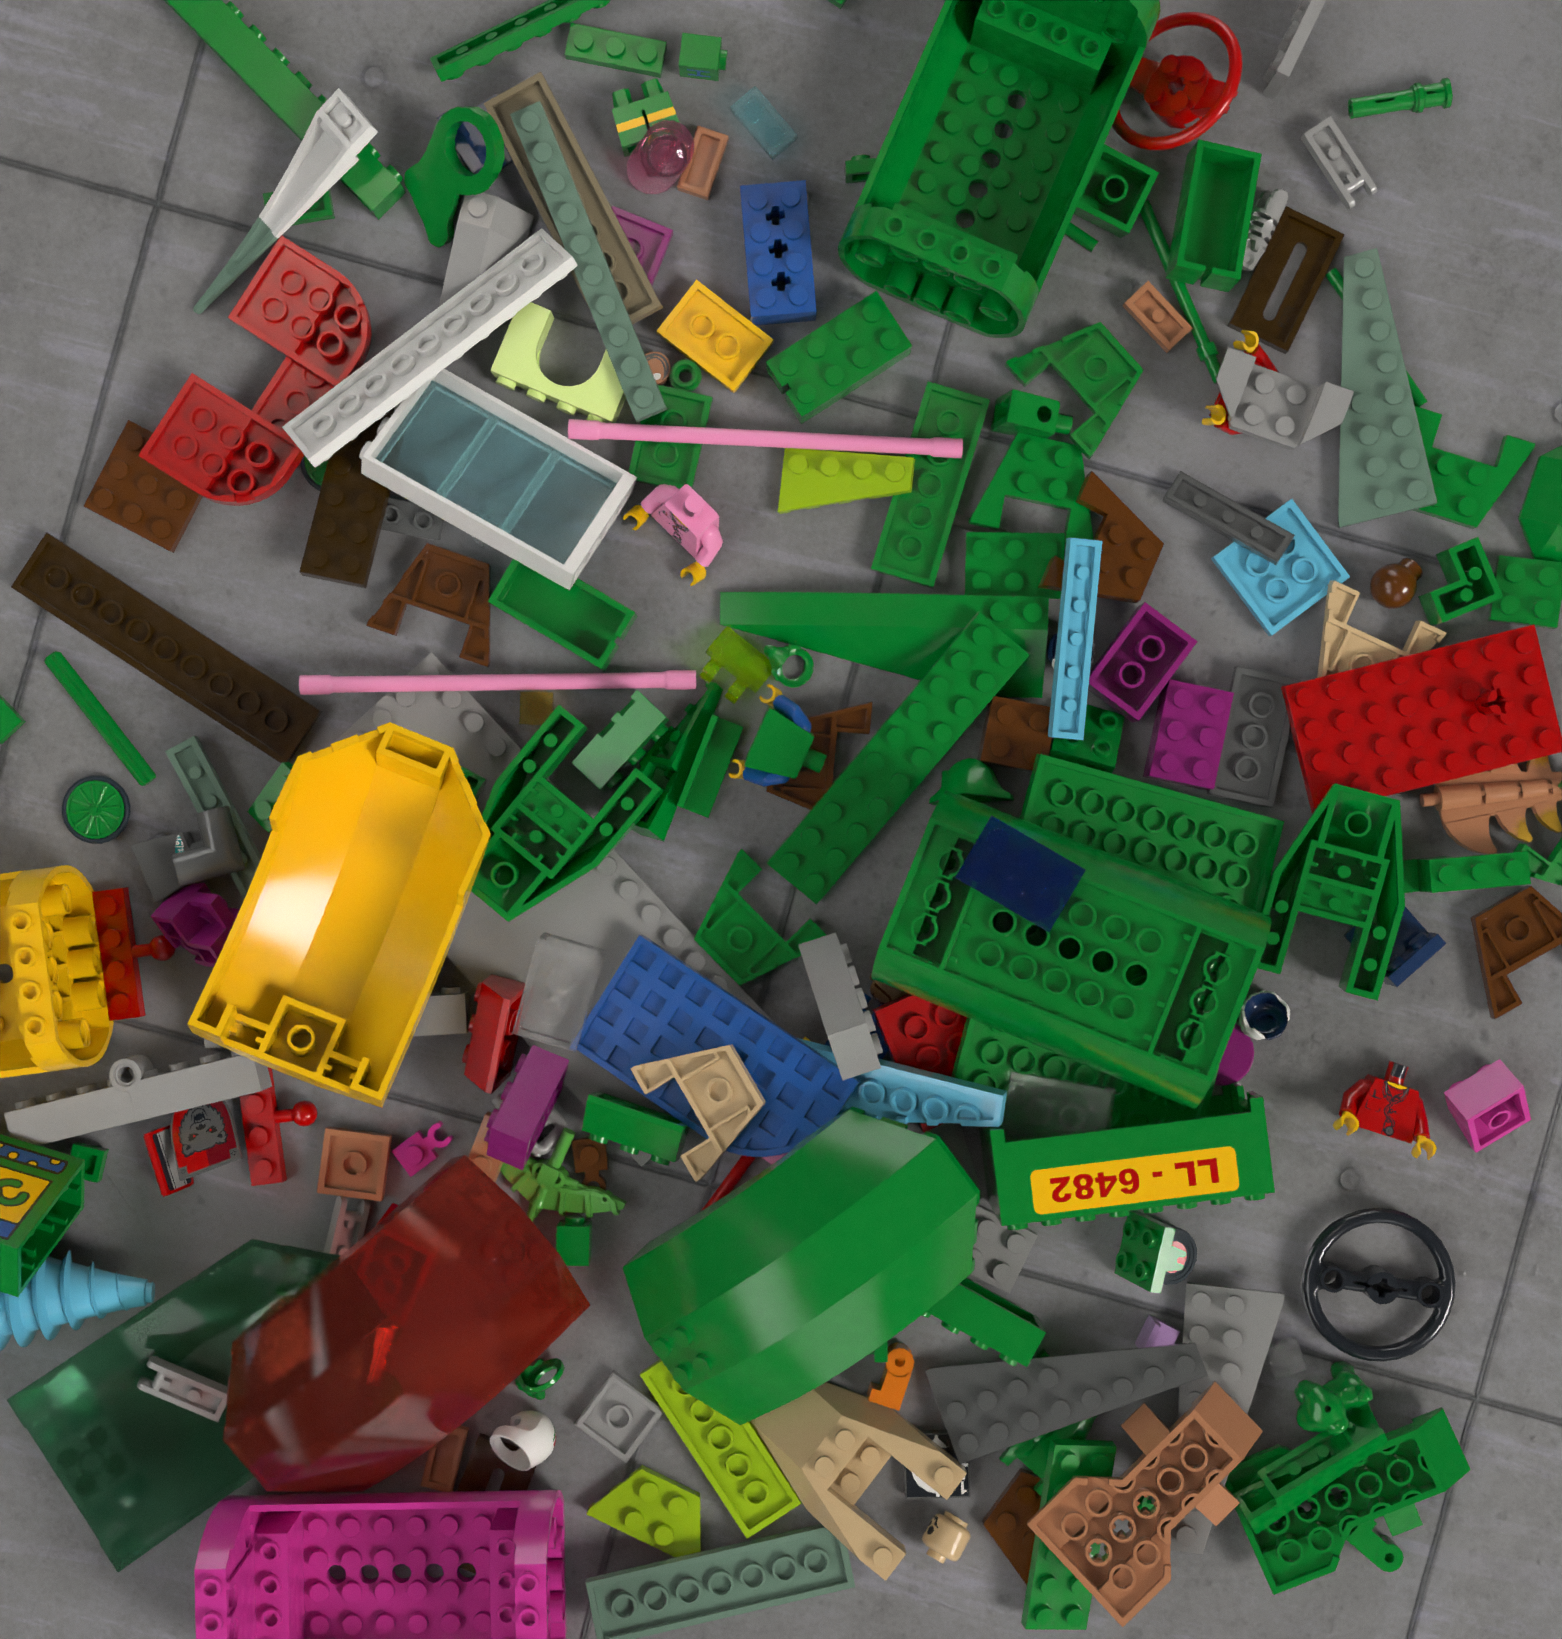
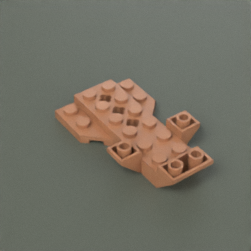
M1215 1381L1191 1403L1192 1406L1169 1429L1143 1403L1121 1424V1427L1142 1450L1143 1454L1120 1477L1073 1476L1027 1522L1030 1529L1122 1627L1171 1581V1530L1194 1507L1217 1526L1240 1503L1221 1481L1245 1458L1263 1430ZM1142 1495L1146 1498L1152 1496L1154 1499L1151 1502L1154 1506L1150 1510L1147 1507L1138 1508L1137 1506L1140 1504L1139 1497ZM1118 1519L1121 1521L1127 1519L1130 1521L1127 1524L1130 1530L1126 1533L1123 1530L1116 1532L1114 1531L1116 1528L1114 1522ZM1093 1543L1098 1545L1104 1543L1106 1545L1104 1546L1105 1555L1101 1556L1099 1553L1094 1556L1091 1555V1545Z

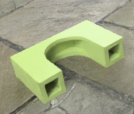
M530 302L518 311L510 322L490 370L494 377L497 378L496 383L510 390H514L516 386L527 391L526 396L541 403H544L546 399L557 403L556 408L569 415L574 416L575 412H579L588 416L586 420L616 423L626 396L607 350H605L597 371L586 382L575 386L555 384L541 372L539 361L541 349L554 321L551 310Z

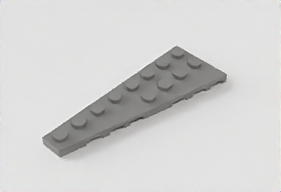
M1186 1283L1182 1343H1196L1208 1376L1180 1385L1178 1419L1192 1406L1191 1403L1214 1381L1248 1415L1285 1300V1293ZM1228 1475L1221 1481L1224 1486ZM1194 1507L1171 1530L1170 1550L1203 1554L1213 1523Z

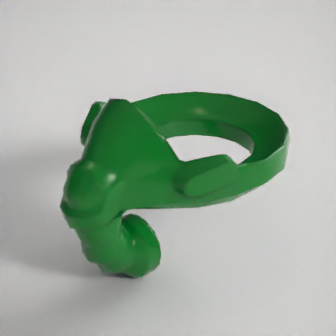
M794 644L784 647L764 646V654L769 658L772 669L771 674L776 681L789 688H796L804 685L811 678L814 671V662L812 656L801 646ZM799 655L804 661L802 673L796 678H786L782 672V665L788 657Z
M540 1358L534 1366L522 1365L517 1370L515 1384L519 1390H522L528 1396L542 1400L546 1395L545 1390L553 1386L560 1379L565 1367L558 1358L545 1361ZM557 1369L556 1374L551 1380L542 1385H537L538 1380L546 1372Z

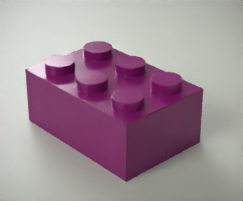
M1144 602L1136 608L1090 670L1088 690L1132 723L1137 722L1198 641Z
M1170 679L1160 692L1143 777L1204 790H1213L1234 693Z
M532 1045L528 1055L522 1054L514 1071L516 1076L513 1082H507L501 1095V1100L503 1101L499 1110L494 1108L486 1127L489 1129L484 1138V1141L488 1142L486 1155L523 1171L563 1090L569 1064L568 1059L535 1045Z

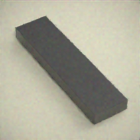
M1182 471L1179 472L1163 497V502L1274 565L1278 564L1294 538V534Z

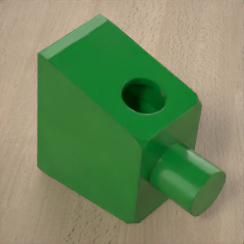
M1012 389L996 399L990 431L1013 436L1019 432L1042 438H1048L1054 435L1055 432L1068 435L1072 428L1073 416L1059 413L1060 402L1057 400Z

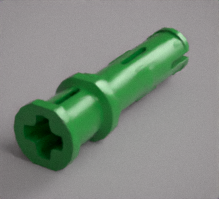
M1442 78L1438 83L1426 85L1417 82L1406 90L1350 98L1348 100L1349 118L1354 119L1402 110L1421 113L1425 108L1442 106L1443 109L1450 108L1453 96L1451 82L1449 78Z

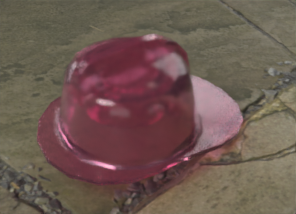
M663 120L655 123L645 133L627 161L628 178L637 190L645 194H659L667 191L674 185L690 163L694 153V141L689 130L683 124L674 120Z

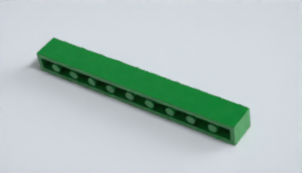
M164 0L302 141L315 113L327 101L322 94L317 98L309 90L312 84L300 71L293 74L288 69L287 65L290 63L288 59L276 47L271 51L264 44L267 39L254 24L248 28L241 19L244 15L231 1L225 4L222 0ZM368 143L357 154L359 161L339 180L379 220L406 191L400 183L403 177L391 164L385 168L378 160L381 156L379 152Z

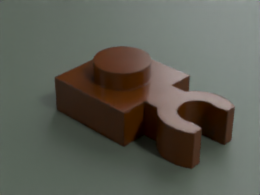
M588 1137L573 1139L575 1173L585 1172L582 1184L588 1186L589 1182L596 1181L600 1188L606 1190V1180L600 1174V1170H608L609 1168L606 1144L593 1141Z

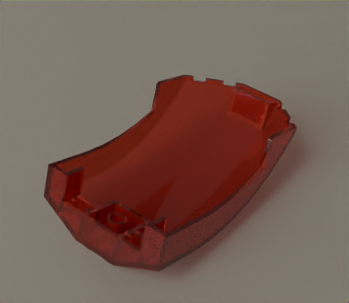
M466 1155L451 1158L349 1250L294 1295H285L280 1298L232 1342V1361L228 1380L227 1415L223 1441L266 1491L363 1492L402 1469L473 1416L519 1376L591 1305L560 1254L521 1207Z

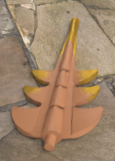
M1545 756L1527 761L1526 771H1521L1518 764H1513L1437 783L1433 793L1420 795V804L1422 807L1435 806L1447 835L1459 846L1475 853L1495 854L1497 849L1489 834V819L1492 816L1496 817L1498 824L1505 833L1526 843L1533 840L1526 825L1525 814L1527 808H1532L1537 820L1547 829L1555 833L1562 831L1556 808V802L1562 801V789L1558 787L1562 780V772H1552L1549 758Z

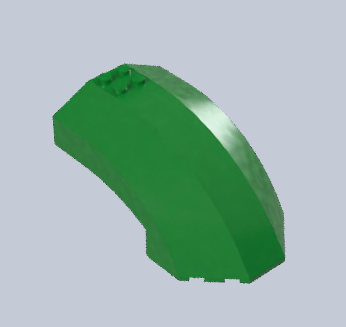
M852 1106L808 1137L806 1136L787 1155L709 1207L649 1241L622 1268L644 1338L681 1388L730 1420L742 1425L801 1397L848 1369L906 1328L974 1271L975 1267L973 1246L977 1240L978 1219H975L976 1206L980 1200V1190L939 1135L927 1131L924 1134L908 1130V1125L886 1117H882L879 1120L865 1115V1110Z

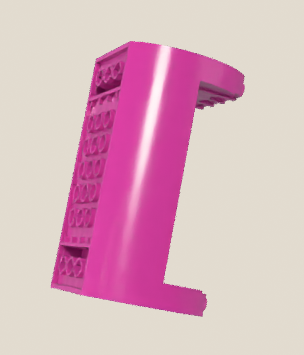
M561 1490L226 1495L215 1506L207 1521L194 1569L196 1639H566L565 1510L563 1494ZM433 1563L438 1564L442 1567L444 1574L439 1578H433L427 1573L426 1567ZM463 1563H470L475 1567L476 1574L473 1577H464L459 1572V1566ZM368 1564L375 1566L379 1573L378 1577L374 1579L366 1578L362 1573V1567ZM398 1564H405L411 1570V1576L408 1578L398 1577L394 1572V1567ZM333 1565L343 1567L346 1577L343 1579L333 1578L329 1568Z

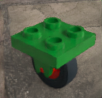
M1130 1210V1215L1127 1216L1123 1225V1236L1119 1253L1116 1256L1114 1273L1149 1292L1161 1294L1163 1284H1178L1185 1280L1193 1271L1197 1261L1195 1241L1187 1231L1179 1227L1167 1225L1139 1211Z

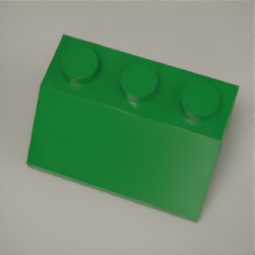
M601 1091L588 1095L582 1131L590 1133L588 1138L602 1144H607L608 1140L620 1143L619 1149L638 1155L640 1150L651 1154L650 1160L669 1166L670 1161L677 1162L680 1159L690 1127L674 1116Z

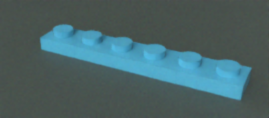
M1066 538L1048 737L1084 739L1102 541Z

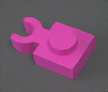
M442 1121L433 1124L428 1130L426 1137L419 1130L392 1150V1153L410 1177L439 1156L434 1150L435 1147H445L453 1140L452 1135L444 1140L437 1138L436 1130L443 1125Z

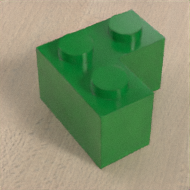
M1479 537L1437 553L1436 557L1448 584L1418 596L1428 622L1432 626L1444 623L1504 598Z

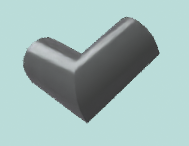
M229 806L197 813L196 818L204 846L171 854L179 886L246 870Z

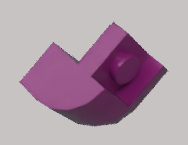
M195 883L173 893L150 917L174 948H178L181 945L188 952L196 956L194 959L195 963L214 968L240 909L229 908L225 899L218 894H212L205 883Z

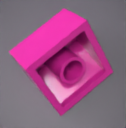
M1500 1059L1492 1064L1482 1066L1474 1075L1464 1081L1454 1083L1444 1092L1450 1113L1475 1153L1531 1120L1524 1086Z

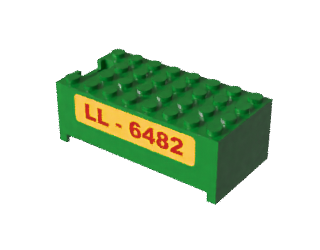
M1235 1082L1222 1086L1223 1095L1211 1096L1207 1114L1205 1117L1054 1136L1042 1135L1005 1125H1000L999 1127H979L988 1202L1001 1226H1007L1008 1230H1020L1027 1228L1028 1223L1041 1222L1043 1226H1053L1061 1224V1219L1075 1217V1221L1085 1222L1095 1220V1215L1109 1213V1217H1125L1130 1215V1210L1143 1209V1213H1158L1164 1210L1163 1206L1177 1205L1178 1209H1191L1197 1207V1202L1210 1201L1212 1205H1224L1231 1203V1198L1244 1197L1247 1201L1265 1199V1194L1275 1193L1264 1099L1254 1091L1246 1092V1100L1244 1086Z

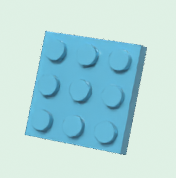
M1293 499L1287 501L1265 518L1294 534L1292 542L1277 565L1235 542H1232L1211 558L1268 636L1275 634L1326 596L1330 581L1335 580L1342 584L1350 578L1349 574Z

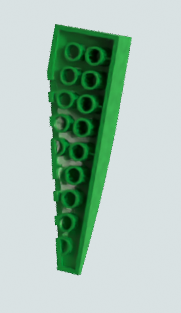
M720 592V625L767 637L786 644L799 645L811 651L828 654L916 680L922 679L972 618L980 612L1029 654L1028 658L995 696L1042 698L1048 636L1049 597L900 593Z

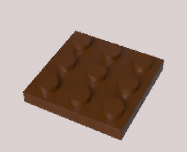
M128 420L84 507L174 553L202 496L138 456L153 432Z

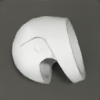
M532 1410L515 1414L511 1417V1426L505 1425L496 1428L490 1437V1445L495 1454L509 1466L521 1471H528L546 1460L552 1454L556 1443V1433L551 1420L543 1413ZM501 1437L513 1441L520 1448L517 1451L509 1450L501 1441Z

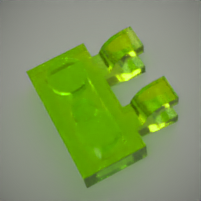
M726 626L705 653L711 659L703 667L699 677L709 684L724 667L737 678L724 696L732 704H735L747 688L757 693L772 675L770 661L765 655L729 626Z

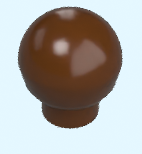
M1403 558L1399 563L1387 564L1379 568L1372 576L1370 582V592L1373 599L1379 605L1389 609H1397L1407 605L1416 593L1417 581L1422 577L1421 567L1414 560Z

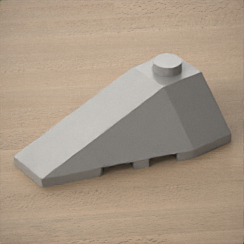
M486 193L465 195L456 225L439 306L527 240L530 236L535 217L493 195Z

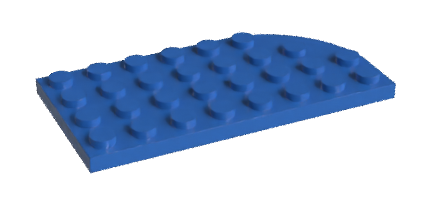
M644 935L638 936L571 1043V1046L706 1139H709V1136L675 1078L649 1094H644L630 1068L636 1065L733 1044L766 1103L726 1151L751 1157L776 1156L790 1152L806 1136L808 1137L839 1115L860 1082L856 1077L842 1080L838 1066Z

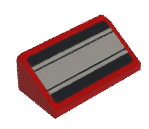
M171 1124L145 1133L143 1138L161 1195L165 1197L194 1184L193 1177L183 1181L179 1180L171 1141Z

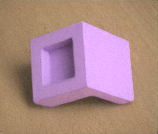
M1148 1315L1135 1344L1138 1348L1175 1344L1180 1330L1154 1316Z

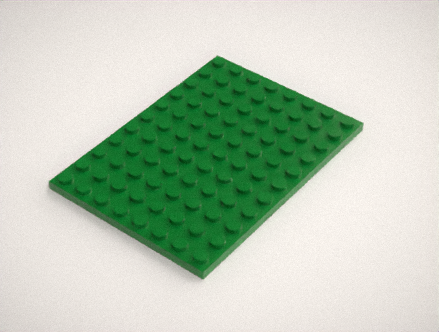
M1043 754L1036 755L1020 819L1261 912L1285 822ZM999 912L995 915L993 926L997 931L1004 933L1012 929L1014 920L1009 913ZM1032 925L1026 931V939L1032 945H1041L1047 938L1046 930L1040 925ZM1066 938L1061 941L1059 952L1064 958L1072 959L1079 954L1080 945L1075 939ZM1100 951L1092 959L1093 967L1099 972H1107L1113 966V957L1108 952ZM1132 965L1127 969L1126 979L1130 984L1137 986L1146 980L1147 973L1141 965ZM967 1017L951 1077L1006 1090L1005 1111L1001 1125L1054 1136L1205 1117L1218 1069L1203 1100L1197 1108L1192 1109Z

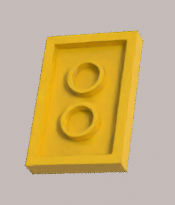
M697 279L657 329L659 336L691 361L695 362L732 393L736 392L774 343V339Z

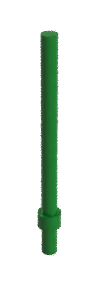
M1146 200L1140 214L1166 272L1170 248L1150 201ZM1169 280L1186 321L1193 328L1191 332L1198 346L1196 349L1197 355L1201 362H1205L1213 383L1217 384L1216 377L1221 365L1217 358L1219 352L1214 341L1210 342L1185 283Z

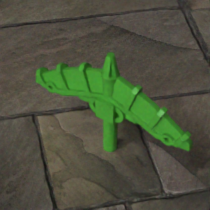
M563 1128L550 1159H540L537 1161L529 1157L523 1171L503 1162L500 1171L513 1185L510 1190L513 1193L518 1190L529 1201L526 1218L528 1223H532L542 1209L559 1211V1216H565L566 1212L586 1213L587 1218H592L593 1213L612 1211L613 1215H619L620 1210L624 1209L627 1203L613 1195L609 1190L595 1186H586L581 1184L580 1181L569 1177L568 1171L562 1165L575 1136V1132L569 1128Z

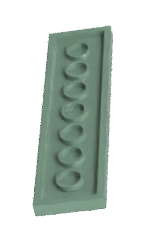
M822 1524L586 1578L585 1580L597 1639L642 1638L855 1587L847 1547Z

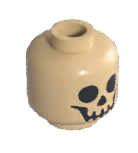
M947 1511L943 1515L935 1514L922 1536L923 1543L929 1547L926 1554L944 1564L946 1558L951 1561L959 1560L971 1537L966 1529L968 1524Z

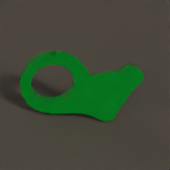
M455 107L443 114L435 126L423 157L418 163L407 169L404 174V184L410 192L415 207L423 221L428 240L438 248L451 242L454 238L453 219L460 203L461 195H477L488 190L501 172L505 159L504 140L499 127L492 115L480 107ZM463 122H469L474 125L482 134L486 145L485 163L477 174L465 169L456 153L455 138L457 130Z

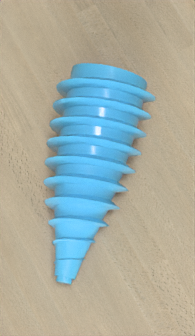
M71 1250L67 1252L63 1260L50 1257L49 1255L19 1297L0 1292V1351L6 1347L12 1335H14L18 1345L24 1348L32 1342L37 1330H41L44 1337L51 1341L58 1335L64 1324L69 1323L73 1330H78L83 1325L85 1319L95 1316L103 1319L107 1313L120 1310L127 1311L130 1308L146 1306L147 1303H153L155 1283L148 1282V1279L95 1268L94 1261L89 1267L75 1263L72 1259Z

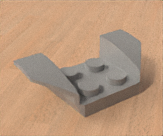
M1229 347L1227 348L1216 381L1229 414V429L1292 450L1342 424L1354 391L1329 382H1324L1319 387L1258 366L1254 364L1255 356Z

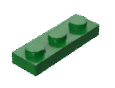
M571 23L564 55L568 60L661 78L667 42Z

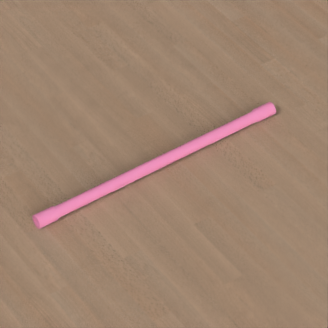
M569 419L568 439L578 440L611 439L917 454L944 458H962L963 438H910L604 423L597 420Z
M696 670L622 673L299 676L300 695L358 692L696 689Z

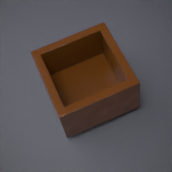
M994 696L987 706L977 760L983 763L1032 772L1036 755H1049L1052 737H1048L1050 707Z

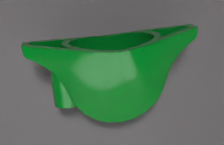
M967 758L956 762L950 770L941 771V788L930 797L929 804L937 805L946 790L979 803L1014 801V797L1000 786L997 776L991 767L980 760Z

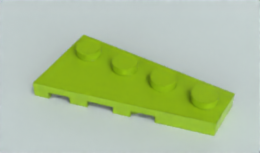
M785 448L778 513L783 514L800 509L820 508V506L844 504L867 498L875 499L911 493L915 459L913 457Z

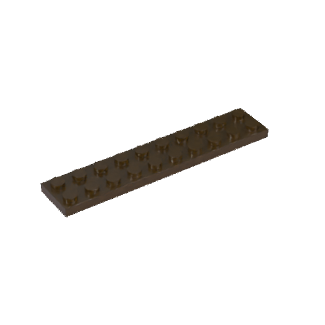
M47 532L11 586L20 594L280 763L291 761L323 712Z

